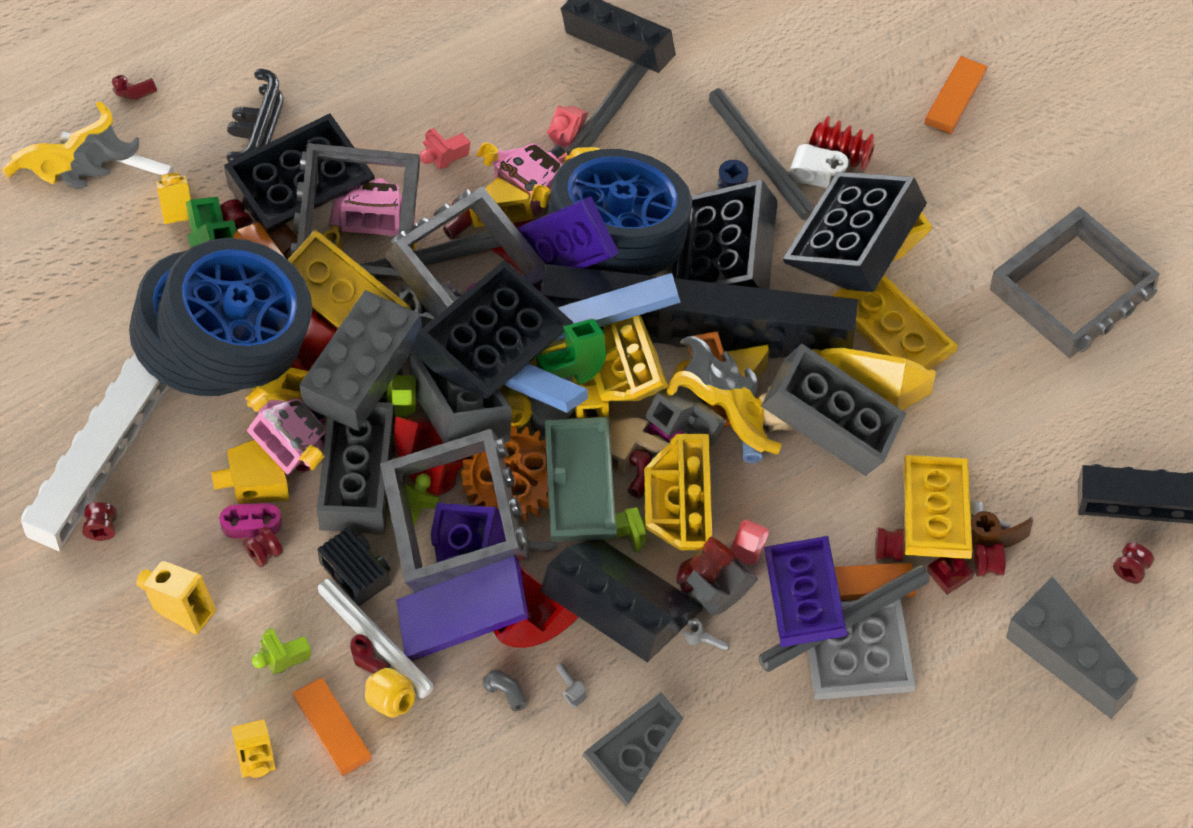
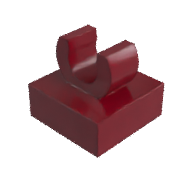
M940 557L927 567L929 575L947 595L971 580L974 574L964 558Z

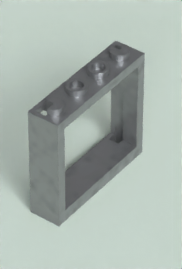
M308 143L307 152H302V159L300 161V170H305L304 182H299L297 188V200L302 202L301 212H295L294 231H298L297 243H292L291 256L311 234L319 159L405 167L398 234L402 231H405L406 234L413 231L421 162L419 154ZM360 265L375 278L404 281L395 268Z
M483 186L474 192H471L469 189L456 198V203L452 206L448 203L444 204L433 214L435 217L430 220L427 217L422 218L412 227L413 231L406 234L405 231L397 234L391 240L392 247L384 255L434 318L449 307L453 300L412 251L410 246L469 208L475 212L524 273L523 277L532 285L539 286L543 282L546 265Z
M1078 206L994 270L990 290L1070 359L1077 352L1080 351L1082 353L1086 351L1100 334L1104 336L1109 333L1114 327L1115 322L1120 318H1128L1134 312L1136 306L1143 300L1148 302L1157 292L1156 285L1160 274ZM1078 236L1135 286L1073 334L1016 283Z
M492 429L380 464L404 581L414 592L511 556H515L519 561L527 558L524 546L527 545L526 540L528 538L524 527H520L518 516L522 515V511L517 497H513L511 487L515 486V480L510 467L506 468L504 460L505 457H508V450L505 448L503 438L499 439ZM486 451L506 542L423 567L404 477Z

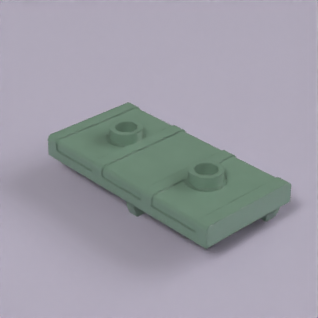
M609 417L545 420L551 542L616 539Z

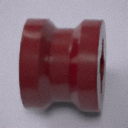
M231 199L220 205L223 221L234 220L236 231L253 224L252 217L247 212H244L245 207L240 200Z
M94 502L86 505L84 516L87 521L83 524V535L97 541L113 538L116 530L113 521L117 518V509L113 505L104 502Z
M266 526L261 528L258 535L254 538L248 537L243 541L248 555L260 568L268 564V559L272 556L278 557L283 553V548L278 538Z
M877 527L875 560H883L885 557H890L894 561H902L904 529H896L892 532L886 531L885 528Z
M1129 542L1122 550L1123 556L1117 558L1114 562L1113 569L1123 580L1138 584L1145 577V569L1152 566L1154 556L1150 550L1141 544Z
M995 543L992 547H985L983 544L975 545L974 567L977 577H984L987 573H994L996 576H1003L1005 574L1006 560L1002 543Z

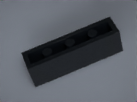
M568 0L561 7L567 34L654 72L660 73L676 55L671 29L603 0Z
M1100 464L1082 465L1078 478V515L1193 524V472L1178 473L1169 472L1164 469L1154 471L1140 470L1134 467L1115 468L1104 467Z

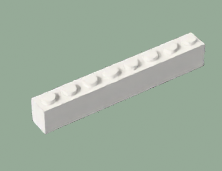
M135 353L131 359L128 358L124 362L121 374L115 382L110 383L100 405L92 409L88 423L82 431L80 430L76 433L67 454L59 458L50 479L42 483L33 504L25 508L21 522L27 538L59 552L61 551L84 516L86 505L94 501L168 390L169 386L148 373L138 361Z

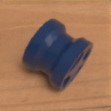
M728 160L720 165L718 189L748 183V167L742 161Z

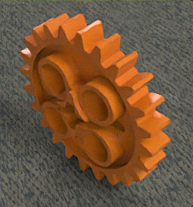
M512 426L510 442H506L504 445L508 450V454L514 455L506 457L504 460L506 468L510 467L515 480V486L511 487L512 495L518 491L524 492L521 495H513V497H517L522 511L521 517L527 522L528 513L532 512L535 516L539 517V508L541 506L549 510L546 438L541 441L542 436L539 430L530 436L528 427H525L522 433H517L516 427ZM486 451L469 456L470 459H464L463 466L465 470L461 471L462 481H464L462 486L464 493L467 495L468 502L474 503V506L496 507L499 509L493 482H486L492 478ZM533 467H541L538 470H530Z

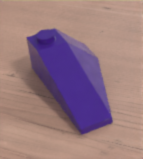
M437 503L431 530V542L435 546L436 563L506 542L499 509L486 506Z

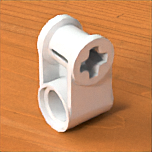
M802 144L797 147L789 175L797 183L827 189L832 175L834 178L837 172H846L848 158L839 151Z

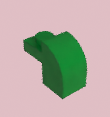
M218 197L191 199L186 202L192 231L187 237L191 247L208 240L234 238L233 235L236 232L234 220L223 221Z
M594 318L563 326L566 348L537 356V367L563 379L574 376L579 385L591 380L601 370L606 358L604 333Z

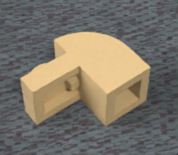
M627 418L610 426L613 472L622 476L626 474L631 466L630 455L634 450L639 449L642 452H649L653 460L669 443L658 435L648 434V421Z

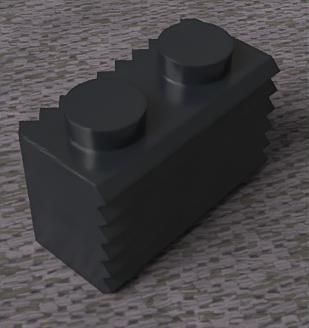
M348 527L338 535H335L334 538H330L323 546H319L317 551L321 566L340 585L344 592L360 606L390 585L389 572L391 569L381 555L375 557L371 553L370 544L361 533L355 535Z

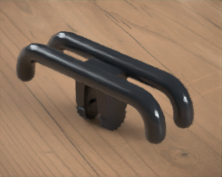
M259 68L254 72L256 79L268 83L259 86L260 94L264 95L261 107H237L233 109L232 117L235 119V122L232 121L228 124V133L233 135V137L248 138L250 140L244 150L229 152L226 155L228 162L272 140L283 107L284 96L279 89L277 75L270 70Z

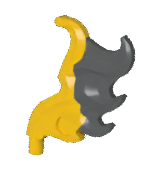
M98 101L96 107L101 113L98 121L71 134L69 141L65 144L39 143L19 150L10 156L11 161L1 170L7 177L11 178L20 168L22 170L27 168L48 183L56 184L58 182L57 178L62 177L68 186L81 189L88 186L86 181L80 180V177L87 175L102 177L110 174V169L102 168L103 164L112 160L122 161L132 157L138 151L139 138L135 137L131 143L121 141L112 128L113 115L103 102Z
M694 336L682 339L680 343L690 348L691 361L684 371L677 372L670 379L667 394L669 396L674 395L677 392L678 386L689 388L709 405L721 406L725 410L733 430L746 444L760 453L767 451L778 455L782 444L767 438V434L763 430L765 417L761 407V397L758 399L754 397L758 387L755 373L748 367L744 370L746 376L744 378L738 371L736 362L727 352L722 354L724 362H721L712 354L710 347L702 339Z

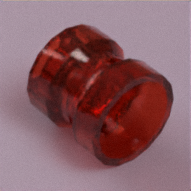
M710 536L704 543V550L701 553L695 554L689 561V564L704 579L714 583L721 575L720 570L724 566H729L735 559V555L722 542Z

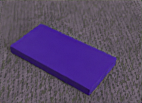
M591 196L517 228L545 264L585 268L619 253Z
M823 536L765 546L764 551L781 647L847 636L829 537Z
M515 556L396 599L404 654L411 661L529 618L520 564Z

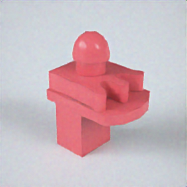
M558 106L551 125L547 130L550 139L557 145L569 146L575 139L579 127L584 126L588 112L575 106Z
M432 128L425 134L423 144L426 149L420 154L421 162L424 164L433 162L439 169L449 166V163L469 155L471 142L463 133L444 140Z
M743 520L729 552L743 564H756L770 529L750 520Z

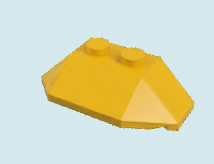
M640 315L603 326L606 358L601 370L594 376L602 401H640L668 388L656 349Z
M830 348L822 351L818 349L812 350L900 410H904L932 394L936 371L926 369L911 360L847 348Z
M676 434L670 440V443L644 468L645 528L678 550H712L709 434Z

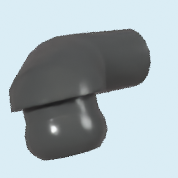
M491 670L489 675L483 678V686L487 691L493 693L499 689L505 692L512 711H520L527 706L517 679L501 670Z

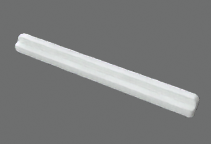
M327 578L318 585L319 594L357 634L365 635L370 639L377 655L383 661L389 663L391 669L396 670L412 681L415 694L419 698L424 699L432 693L433 683L332 579Z

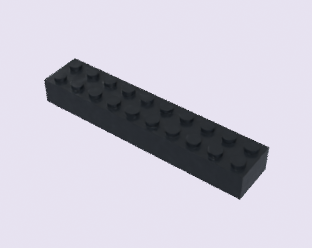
M546 264L541 293L558 308L657 278V276ZM674 279L680 303L640 315L653 344H669L680 348L688 347L681 344L680 341L689 336L718 331L723 351H735L768 345L769 358H786L801 344L811 350L818 349L820 351L830 348L852 349L858 299Z

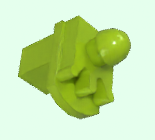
M396 375L387 388V403L394 405L395 416H407L416 411V378H414V375Z
M426 473L417 476L415 485L405 484L414 526L422 508L436 509V504L440 498L426 491L427 487H430L431 484L430 476Z
M637 507L625 509V512L615 514L617 538L629 536L634 553L640 552L642 547H646L645 542H647L645 535L648 529L645 528V517L641 518Z
M269 628L261 635L262 640H260L262 648L259 649L260 652L254 654L251 662L255 668L259 669L265 668L268 665L274 675L285 672L286 668L310 660L311 647L305 636L281 644L274 629Z

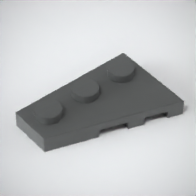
M661 692L584 751L583 757L627 808L680 725L683 717Z

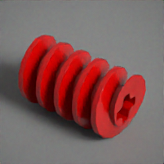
M829 116L822 123L819 122L815 126L809 140V144L817 146V148L839 151L845 154L848 160L850 159L852 167H857L861 163L863 171L866 170L875 147L874 134L871 133L864 140L863 130L860 129L854 136L852 135V125L841 131V121L838 120L831 127Z

